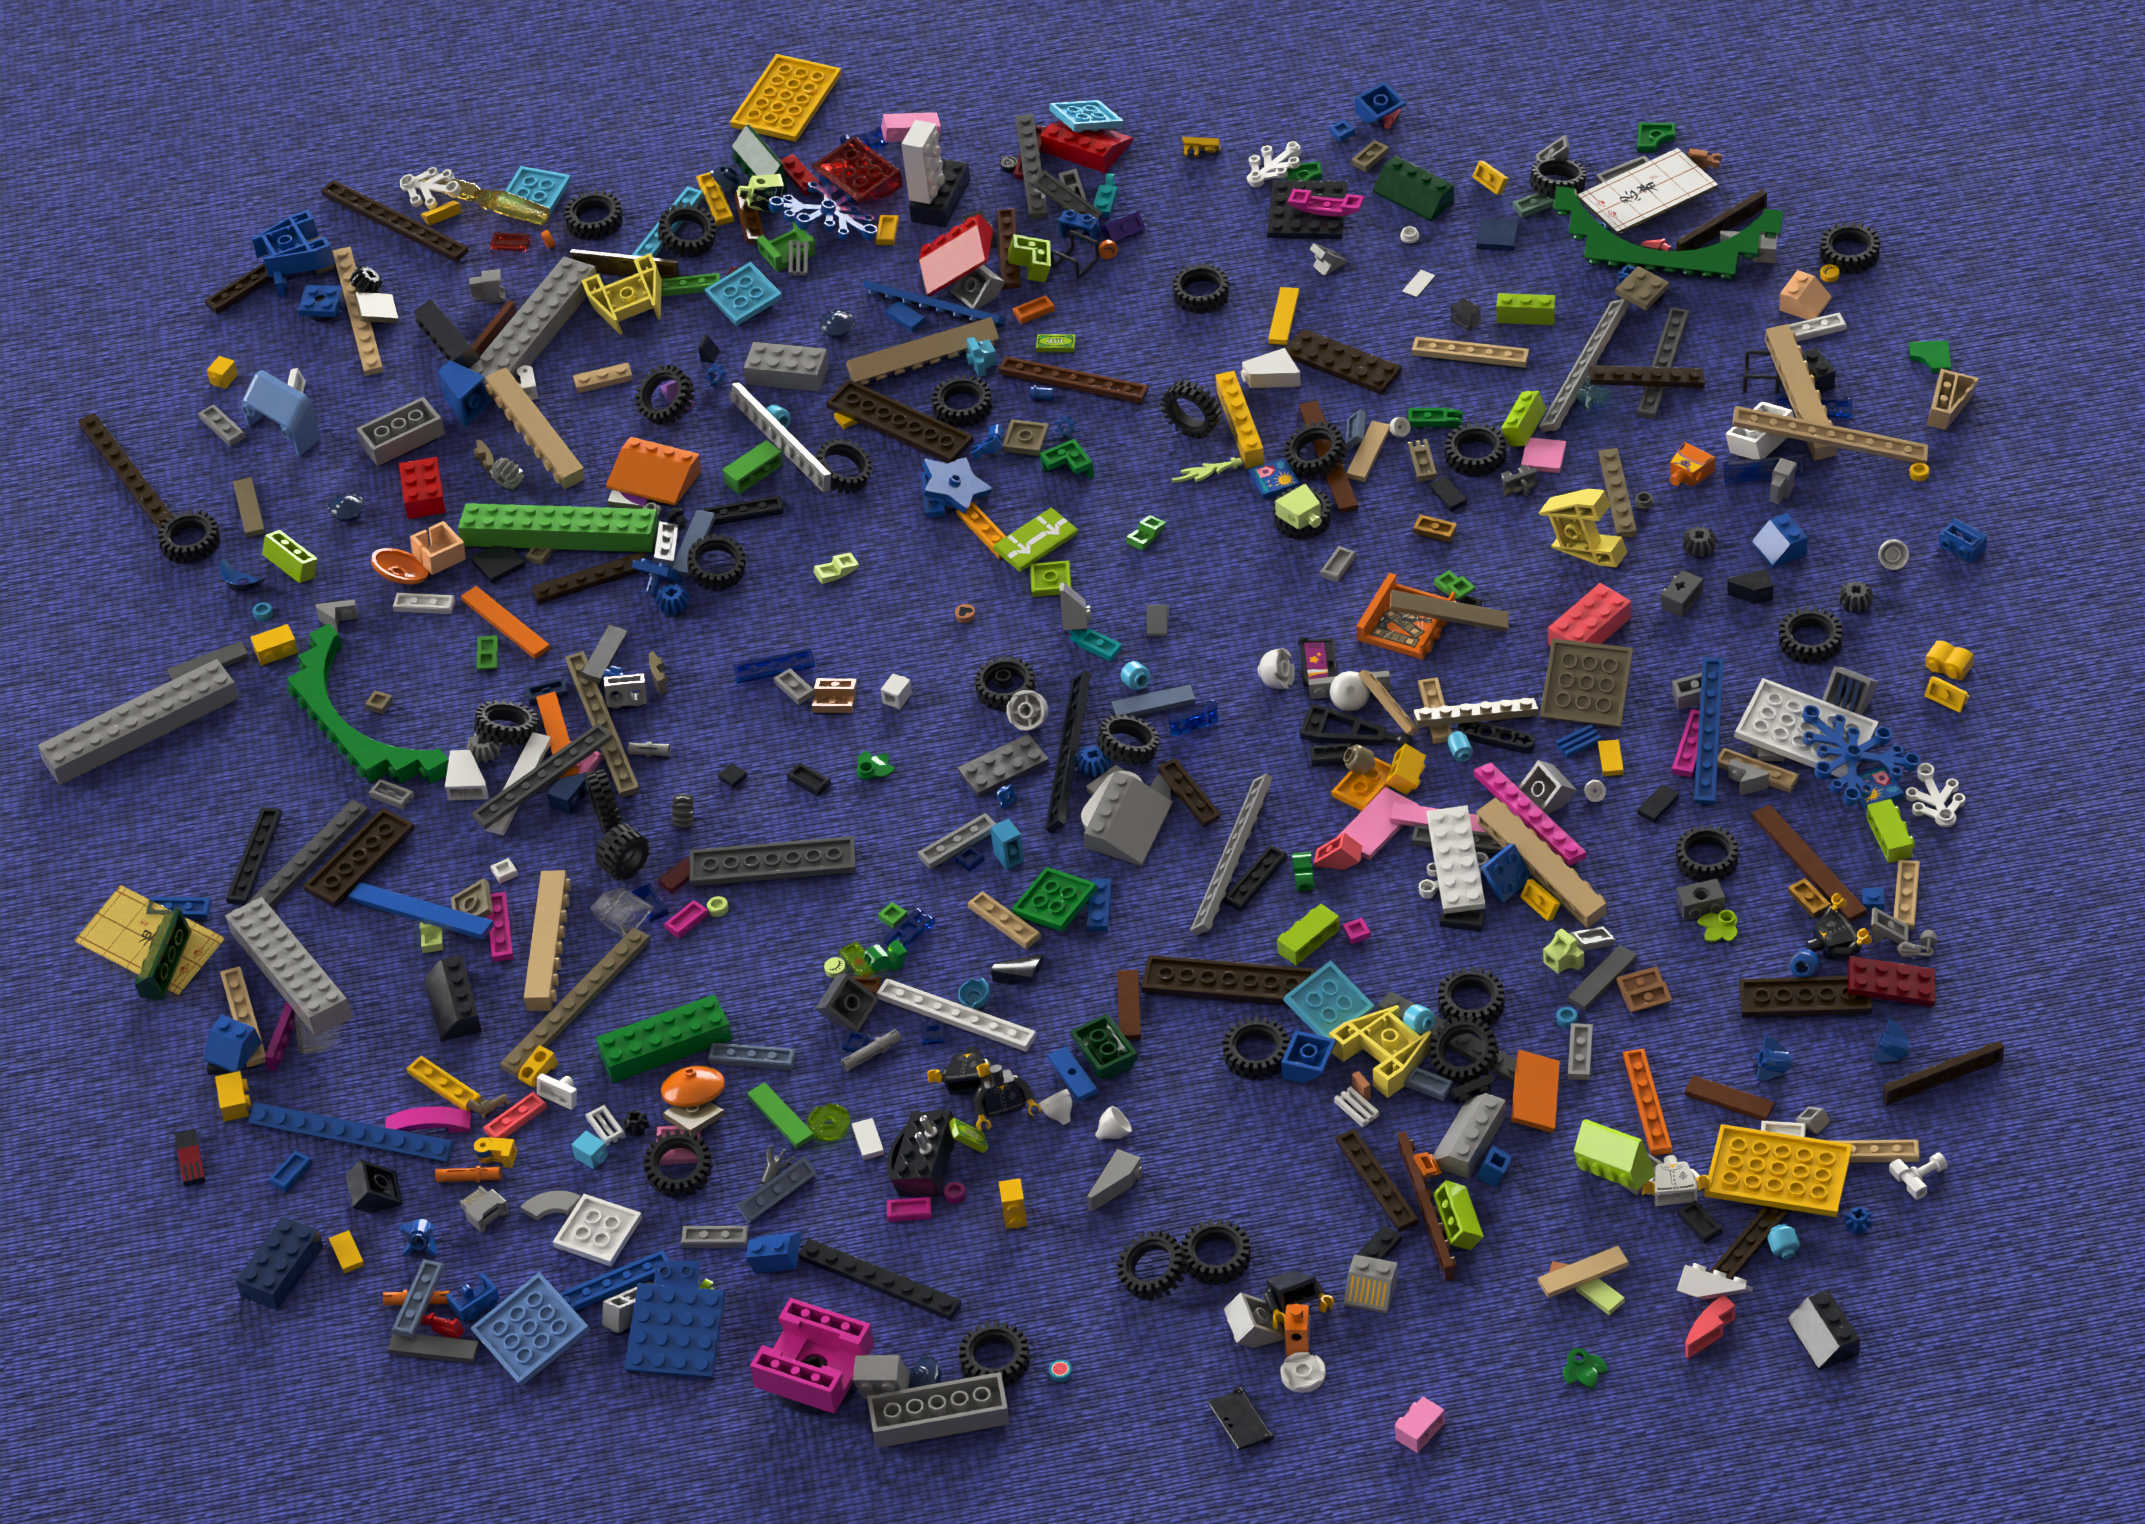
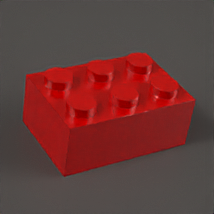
M432 457L399 463L407 518L413 519L446 513L438 458Z

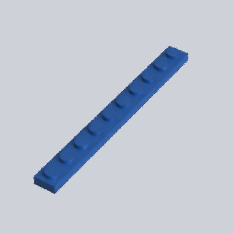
M255 1102L253 1103L248 1122L251 1125L449 1163L454 1145L452 1140Z

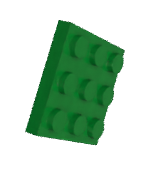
M1046 867L1011 910L1018 917L1063 932L1095 894L1098 887L1096 883Z

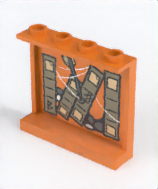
M1389 573L1356 626L1357 640L1424 660L1427 653L1432 651L1434 641L1439 639L1443 626H1446L1449 621L1391 611L1390 593L1394 590L1457 602L1455 592L1452 591L1449 598L1397 584V576Z

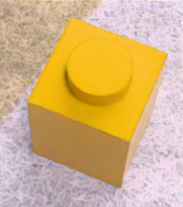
M219 356L207 369L210 384L225 389L238 375L235 361Z

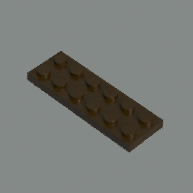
M1302 329L1286 347V351L1293 361L1381 395L1402 372L1401 365L1306 329Z
M382 808L303 885L304 891L336 907L354 890L359 882H362L415 829L414 824Z
M1848 976L1739 979L1742 1018L1872 1014L1871 997L1848 994Z

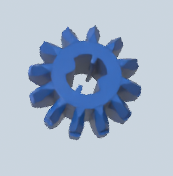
M670 583L667 587L662 586V590H657L656 604L661 613L665 612L667 616L673 613L676 616L677 612L683 613V610L688 608L690 597L685 586H680L678 583L671 585Z
M1093 744L1091 747L1085 746L1084 750L1079 751L1076 759L1080 774H1085L1086 778L1091 775L1094 778L1096 775L1101 776L1111 766L1110 755L1105 756L1103 754L1104 751H1100L1099 746L1095 747Z

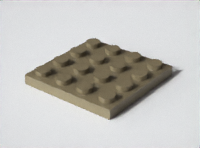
M1552 638L1540 719L1622 728L1634 649Z

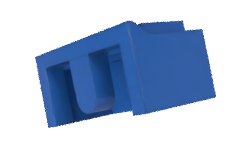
M1064 210L1058 219L1059 236L1062 238L1069 228L1076 230L1077 233L1082 235L1090 233V238L1096 241L1101 235L1099 219L1092 217L1090 214L1082 215L1075 213L1073 210ZM1075 236V239H1076V240H1081V239H1082V238H1080V237Z
M1954 518L1940 533L1939 546L1973 563L1986 550L1987 535ZM1957 531L1963 534V539L1956 536Z
M483 1272L479 1274L481 1286L473 1290L468 1284L462 1287L463 1297L458 1301H455L450 1293L446 1295L450 1310L463 1323L467 1320L476 1319L481 1311L486 1308H493L498 1300H500L497 1287Z

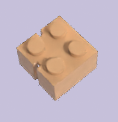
M444 521L429 527L430 546L426 530L410 536L412 554L420 563H423V566L432 575L466 560L464 542Z

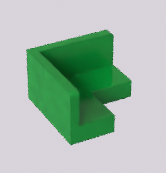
M1075 439L1040 453L1041 467L1044 472L1067 463L1075 475L1084 471L1089 479L1094 478L1093 463Z

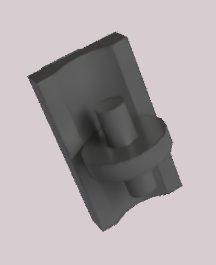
M1524 465L1518 469L1517 474L1512 475L1509 471L1502 473L1501 481L1503 483L1504 495L1508 496L1518 492H1522L1524 496L1529 495V489L1538 485L1536 468L1530 469L1527 465Z

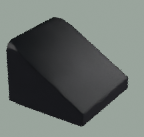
M705 335L698 347L700 360L714 363L720 350L710 337Z

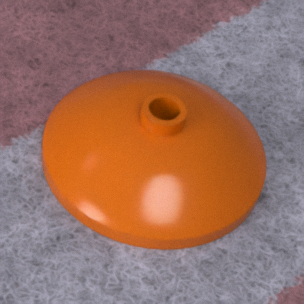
M383 548L376 550L371 557V564L376 572L395 584H418L426 580L429 573L423 566V563H420L413 554L403 550Z
M690 1066L671 1074L662 1084L661 1094L662 1098L671 1105L679 1107L697 1106L719 1096L725 1087L723 1075L713 1068Z

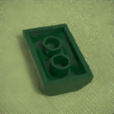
M1108 1014L1070 1031L1071 1037L1094 1067L1096 1076L1101 1079L1111 1078L1132 1068L1138 1059L1137 1052Z

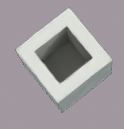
M892 674L881 688L882 702L897 709H901L912 694L910 679L896 674Z

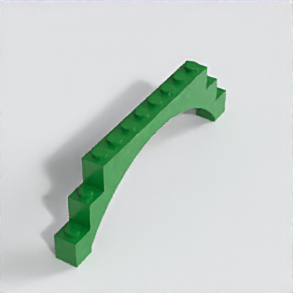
M1556 186L1553 206L1554 211L1558 213L1557 215L1569 216L1571 214L1569 234L1574 240L1584 241V238H1587L1584 258L1586 261H1589V264L1600 265L1601 262L1607 263V266L1610 267L1626 265L1636 268L1639 266L1645 267L1647 271L1663 269L1665 273L1681 271L1682 274L1689 276L1699 273L1702 277L1707 278L1717 275L1725 280H1731L1732 277L1737 278L1740 255H1742V258L1750 260L1754 259V257H1759L1762 235H1765L1767 239L1781 237L1784 219L1783 211L1763 209V214L1756 221L1725 241L1696 250L1660 251L1629 243L1602 227L1582 206L1577 198L1575 188Z
M329 623L309 634L311 641L309 643L310 650L298 656L300 663L298 668L300 671L287 678L289 685L287 690L292 698L295 697L301 709H306L309 718L316 721L320 731H325L328 740L336 744L339 753L346 756L350 766L356 767L358 775L361 778L364 777L368 783H371L389 773L390 777L396 778L400 784L418 774L423 779L426 778L431 784L446 777L449 759L439 748L435 750H414L386 745L359 733L338 715L329 700L327 683L332 661L337 651L342 648L340 637Z

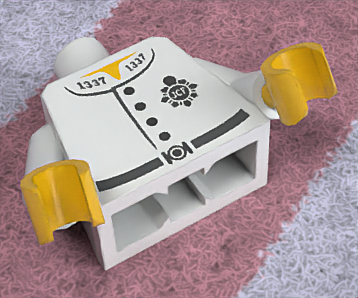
M1669 1155L1664 1158V1164L1656 1166V1176L1642 1186V1195H1655V1206L1691 1203L1695 1200L1697 1201V1188L1700 1191L1705 1187L1711 1188L1709 1176H1700L1694 1169H1690L1687 1162H1677L1675 1156Z

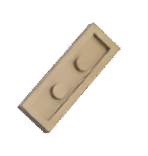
M629 363L573 375L577 393L633 380Z

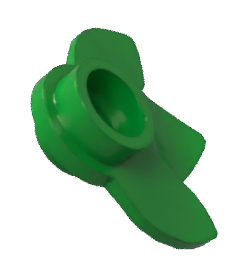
M864 751L857 759V776L864 780L872 779L873 777H886L895 770V767L888 765V753L872 757L869 752Z
M1574 1348L1568 1353V1364L1563 1369V1377L1568 1385L1578 1380L1584 1386L1593 1389L1596 1385L1598 1374L1606 1373L1608 1368L1599 1356L1589 1355L1582 1348ZM1575 1356H1580L1583 1360L1578 1361L1575 1359Z

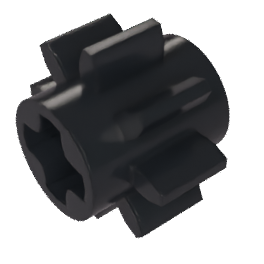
M638 1110L627 1112V1119H622L625 1133H630L634 1137L644 1135L645 1128H650L647 1114H642Z

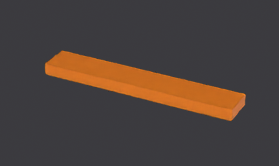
M475 586L461 595V599L465 604L532 658L537 659L550 650V645L479 587Z
M551 692L538 696L536 699L547 736L552 738L550 747L554 755L568 745L570 740L556 692ZM577 765L559 778L579 774Z
M1643 1048L1623 1052V1059L1650 1155L1657 1156L1672 1153L1671 1141L1645 1050Z

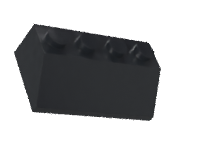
M462 955L441 959L424 978L440 1041L443 1042L482 1032Z

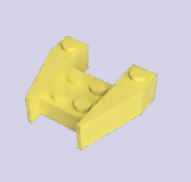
M651 253L634 259L638 273L606 286L603 285L599 274L581 280L592 308L620 335L623 333L619 321L653 308L657 319H661L662 279Z
M1584 489L1551 497L1539 512V515L1549 516L1557 537L1551 546L1553 549L1599 566L1617 567L1627 554L1622 537L1599 535L1594 522L1600 521L1610 507L1605 490Z
M1398 1005L1344 1022L1329 1033V1038L1336 1039L1332 1054L1342 1062H1345L1364 1049L1381 1063L1373 1068V1087L1387 1098L1405 1086V1081L1413 1068H1418L1431 1050L1429 1047L1431 1031L1429 1030L1421 1036L1399 1019L1400 1007Z

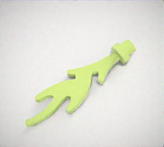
M1233 457L1230 458V462L1217 464L1203 463V467L1181 470L1182 475H1187L1172 478V482H1183L1194 477L1195 482L1209 477L1215 470L1217 474H1220L1223 470L1230 467L1237 469V466L1242 465L1241 458L1235 459Z

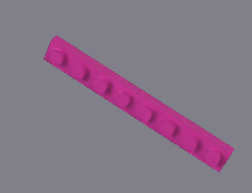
M1491 762L1474 769V777L1496 798L1504 802L1515 816H1519L1528 828H1531L1542 841L1546 842L1553 852L1560 855L1568 866L1586 859V851Z

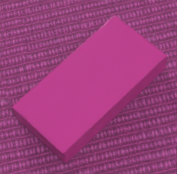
M693 900L668 920L664 927L680 939L709 915L708 909Z
M931 1197L887 1200L888 1222L932 1219Z

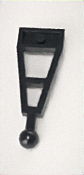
M1310 704L1300 731V739L1320 743L1383 745V742L1387 741L1396 743L1400 748L1405 743L1409 746L1412 744V737L1409 734L1386 733L1385 727L1329 707ZM1328 718L1353 726L1351 734L1323 732ZM1362 729L1376 735H1359V732Z

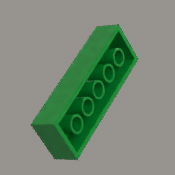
M715 994L595 1037L599 1055L612 1083L709 1049L712 1043H725L732 1040L729 1022Z

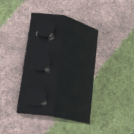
M1828 1289L1807 1297L1787 1318L1788 1324L1818 1371L1859 1355L1860 1338Z

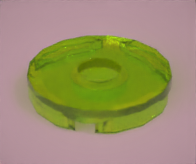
M833 1103L826 1104L823 1107H816L807 1119L808 1128L814 1133V1138L826 1142L842 1138L851 1126L848 1111L841 1105ZM827 1120L834 1121L832 1124H824Z

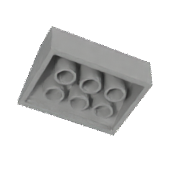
M1115 771L1084 832V848L1143 866L1173 801L1137 778Z

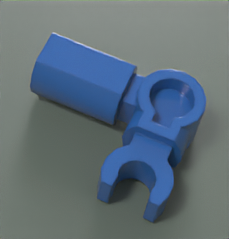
M995 424L991 426L988 438L982 441V444L972 447L973 451L971 454L974 459L981 457L985 453H995L1002 448L1003 429L1000 425Z

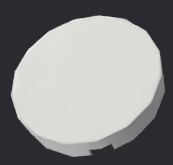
M1298 1352L1288 1356L1280 1369L1284 1385L1288 1389L1299 1393L1311 1392L1319 1388L1326 1376L1325 1365L1321 1358L1316 1355H1310L1309 1352Z

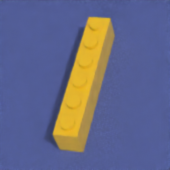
M1235 371L1217 374V393L1245 468L1264 465L1263 446Z

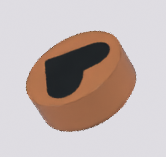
M970 604L959 605L955 609L957 621L961 623L973 621L975 618L974 607Z

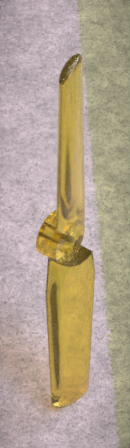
M428 177V178H426L425 180H423V181H421V182H425V181L429 180L430 178ZM456 178L451 180L458 182L461 187V193L456 198L476 201L483 209L490 208L495 213L544 225L549 218L550 209L506 191L482 190L475 183ZM442 180L436 184L446 185L448 182Z

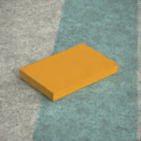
M1374 757L1375 766L1371 771L1364 775L1350 771L1331 791L1332 797L1363 811L1385 787H1390L1386 784L1391 765Z

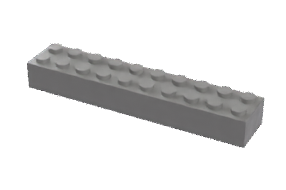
M563 257L480 356L481 360L475 363L470 370L485 376L486 380V376L506 367L515 380L518 381L517 369L524 365L530 366L586 299L587 294L581 280L596 275V267ZM489 395V398H490V399H494V400H495V398L493 397V395H491V396Z
M218 659L213 660L39 744L38 748L42 760L58 784L61 785L239 699L235 682Z
M262 897L225 915L231 934L315 1037L353 1018L347 998Z

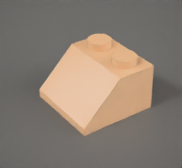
M1797 270L1780 293V311L1806 320L1818 318L1830 302L1832 296L1815 276Z

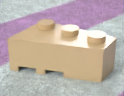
M1941 369L1927 425L1946 430L1974 396L1979 378Z

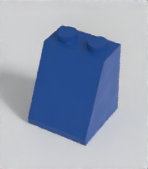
M451 360L438 371L443 397L464 426L471 423L491 404L489 394L485 388V376Z

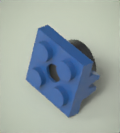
M306 285L298 308L299 316H310L316 322H326L336 317V315H340V310H342V286Z

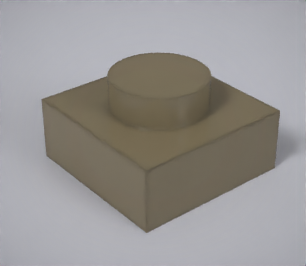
M374 690L365 703V707L367 710L384 714L393 702L392 695Z

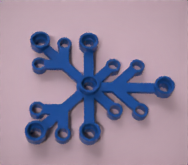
M821 170L819 172L818 180L823 187L815 181L808 183L809 192H818L823 195L824 200L820 205L803 204L792 195H785L783 199L780 197H771L769 199L771 212L780 213L782 209L786 210L784 212V219L786 221H794L795 215H797L796 225L801 230L808 229L811 222L825 215L824 229L826 231H833L835 229L833 216L838 218L839 229L837 237L839 239H848L849 230L847 229V224L861 232L867 241H873L877 237L878 229L873 225L874 217L872 215H860V208L857 206H842L847 202H857L861 195L860 188L849 186L846 189L845 196L836 201L831 200L833 194L844 193L845 185L843 183H835L830 188L834 173L830 170ZM802 211H816L810 215L806 213H800ZM856 221H862V223L864 224V226L861 225L860 223L856 222Z
M1807 705L1804 707L1802 713L1804 722L1814 724L1825 735L1807 731L1803 735V743L1813 745L1814 742L1839 747H1829L1825 744L1818 746L1816 752L1818 757L1827 758L1829 755L1840 757L1830 763L1819 761L1814 770L1816 777L1820 780H1826L1830 777L1832 771L1848 762V774L1839 779H1833L1830 784V790L1834 793H1840L1843 786L1847 784L1843 794V801L1847 806H1855L1858 804L1860 796L1868 798L1872 794L1873 787L1865 783L1856 774L1857 763L1861 760L1880 762L1890 771L1889 777L1893 780H1899L1903 773V770L1896 765L1904 766L1910 772L1918 768L1921 761L1920 756L1909 752L1905 754L1904 758H1901L1903 748L1897 744L1892 745L1891 749L1882 754L1867 752L1877 745L1884 746L1890 742L1892 731L1889 728L1878 727L1872 739L1858 745L1860 731L1855 727H1851L1846 735L1849 740L1848 745L1843 740V728L1846 722V718L1843 715L1837 714L1834 716L1832 722L1835 727L1834 732L1819 718L1820 710L1816 706Z

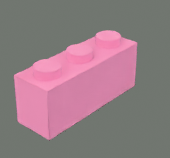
M937 113L883 114L881 129L885 142H903L915 120L936 124L937 132H939L940 136L941 125Z

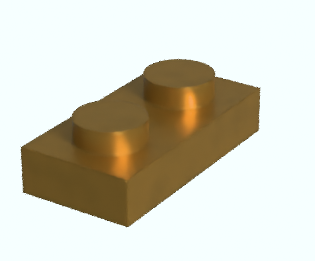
M1419 515L1413 527L1414 534L1451 542L1457 531L1456 523Z
M1806 878L1788 887V893L1813 919L1823 914L1831 906Z

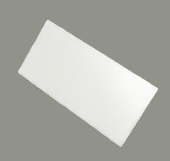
M1420 270L1403 289V292L1417 297L1435 275Z

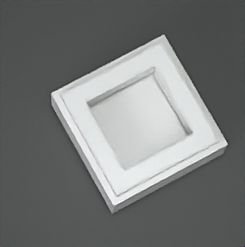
M509 858L490 866L492 873L500 884L518 876V872Z

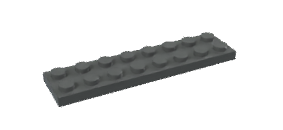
M854 836L690 850L691 886L856 872Z

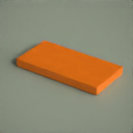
M1518 1050L1516 1054L1511 1122L1553 1133L1556 1122L1560 1061Z

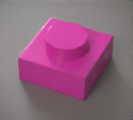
M1363 918L1343 924V931L1351 944L1371 938V932Z

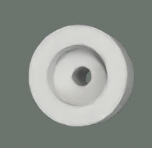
M1404 417L1394 418L1390 423V431L1396 437L1406 436L1410 431V423Z
M1591 780L1585 785L1584 793L1590 801L1598 802L1605 797L1606 788L1602 782Z

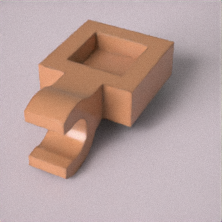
M1690 148L1688 158L1703 170H1707L1708 166L1719 168L1720 162H1722V154L1719 153L1708 155V151Z

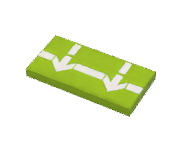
M1051 507L994 544L993 550L1021 572L1029 567L1030 564L1035 563L1076 536L1078 529Z

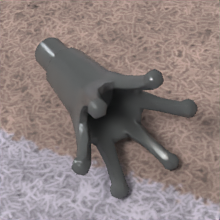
M769 1146L770 1151L765 1149L767 1161L760 1182V1188L779 1175L787 1164L795 1160V1157H791L781 1164V1159L784 1153H786L785 1149H782L780 1156H775L774 1160L773 1146Z

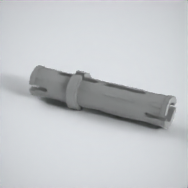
M894 1029L882 1037H876L869 1045L841 1059V1064L848 1072L873 1056L885 1053L892 1045L901 1042L902 1037Z

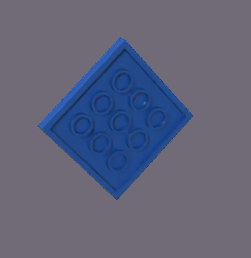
M638 1283L624 1369L629 1372L713 1379L726 1292L715 1289Z

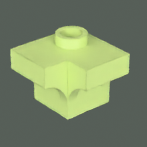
M1561 928L1555 933L1552 942L1543 949V961L1558 974L1568 968L1579 971L1584 967V952L1577 947L1576 939Z

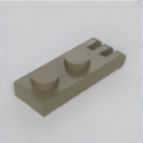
M1424 439L1423 445L1420 444L1419 440L1415 441V447H1413L1412 441L1408 442V449L1417 482L1437 479L1428 440Z

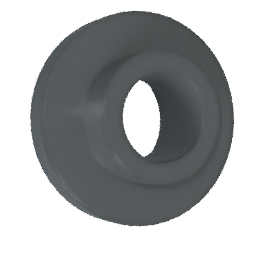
M1640 492L1635 497L1634 504L1638 509L1647 510L1653 507L1654 498L1648 492Z

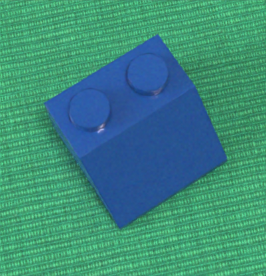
M1385 81L1355 97V113L1365 123L1378 121L1407 105V102Z
M1784 513L1770 519L1752 540V544L1769 565L1775 568L1806 555L1808 537L1789 514Z
M221 1015L209 1031L204 1060L228 1071L238 1072L241 1071L262 1042L254 1027Z
M1295 1030L1281 1062L1283 1079L1305 1083L1322 1075L1336 1044V1039Z
M801 1232L764 1235L749 1240L746 1259L754 1274L796 1270L802 1236Z

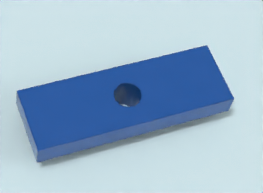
M1066 1046L1047 1055L1049 1062L1078 1102L1098 1093L1094 1083Z

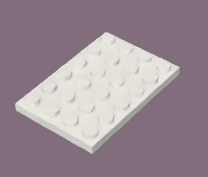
M1762 678L1735 731L1734 737L1815 768L1819 761L1830 763L1840 756L1829 755L1827 758H1820L1816 752L1818 746L1825 743L1814 742L1813 745L1803 743V735L1807 731L1825 735L1814 724L1804 722L1802 713L1805 706H1816L1820 710L1819 718L1834 732L1835 727L1832 724L1834 716L1837 714L1843 715L1846 718L1843 728V740L1848 745L1849 740L1846 735L1849 728L1855 727L1859 729L1858 745H1861L1872 738L1878 721ZM1825 744L1829 747L1839 748L1837 745ZM1848 762L1832 771L1831 774L1840 778L1848 774Z

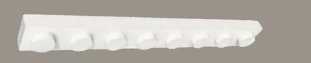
M886 979L877 992V997L880 1000L1027 1052L1036 1038V1031L890 979Z

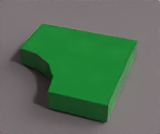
M1638 123L1637 152L1656 153L1657 148L1667 141H1674L1676 123Z
M1320 162L1301 163L1298 168H1288V175L1285 177V180L1314 181L1322 178Z
M1948 340L1909 342L1911 361L1924 363L1929 367L1931 373H1940L1941 369L1951 371Z

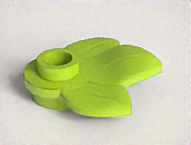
M1723 910L1719 914L1708 913L1697 921L1699 925L1707 928L1705 940L1708 942H1716L1722 938L1730 942L1737 935V916L1731 910Z

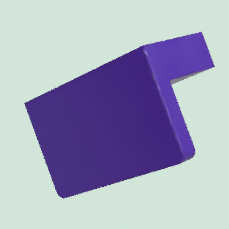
M1139 211L1102 226L1100 229L1101 231L1106 230L1109 240L1115 242L1145 229V225Z

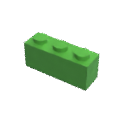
M767 440L722 469L724 483L740 495L783 466L781 451Z

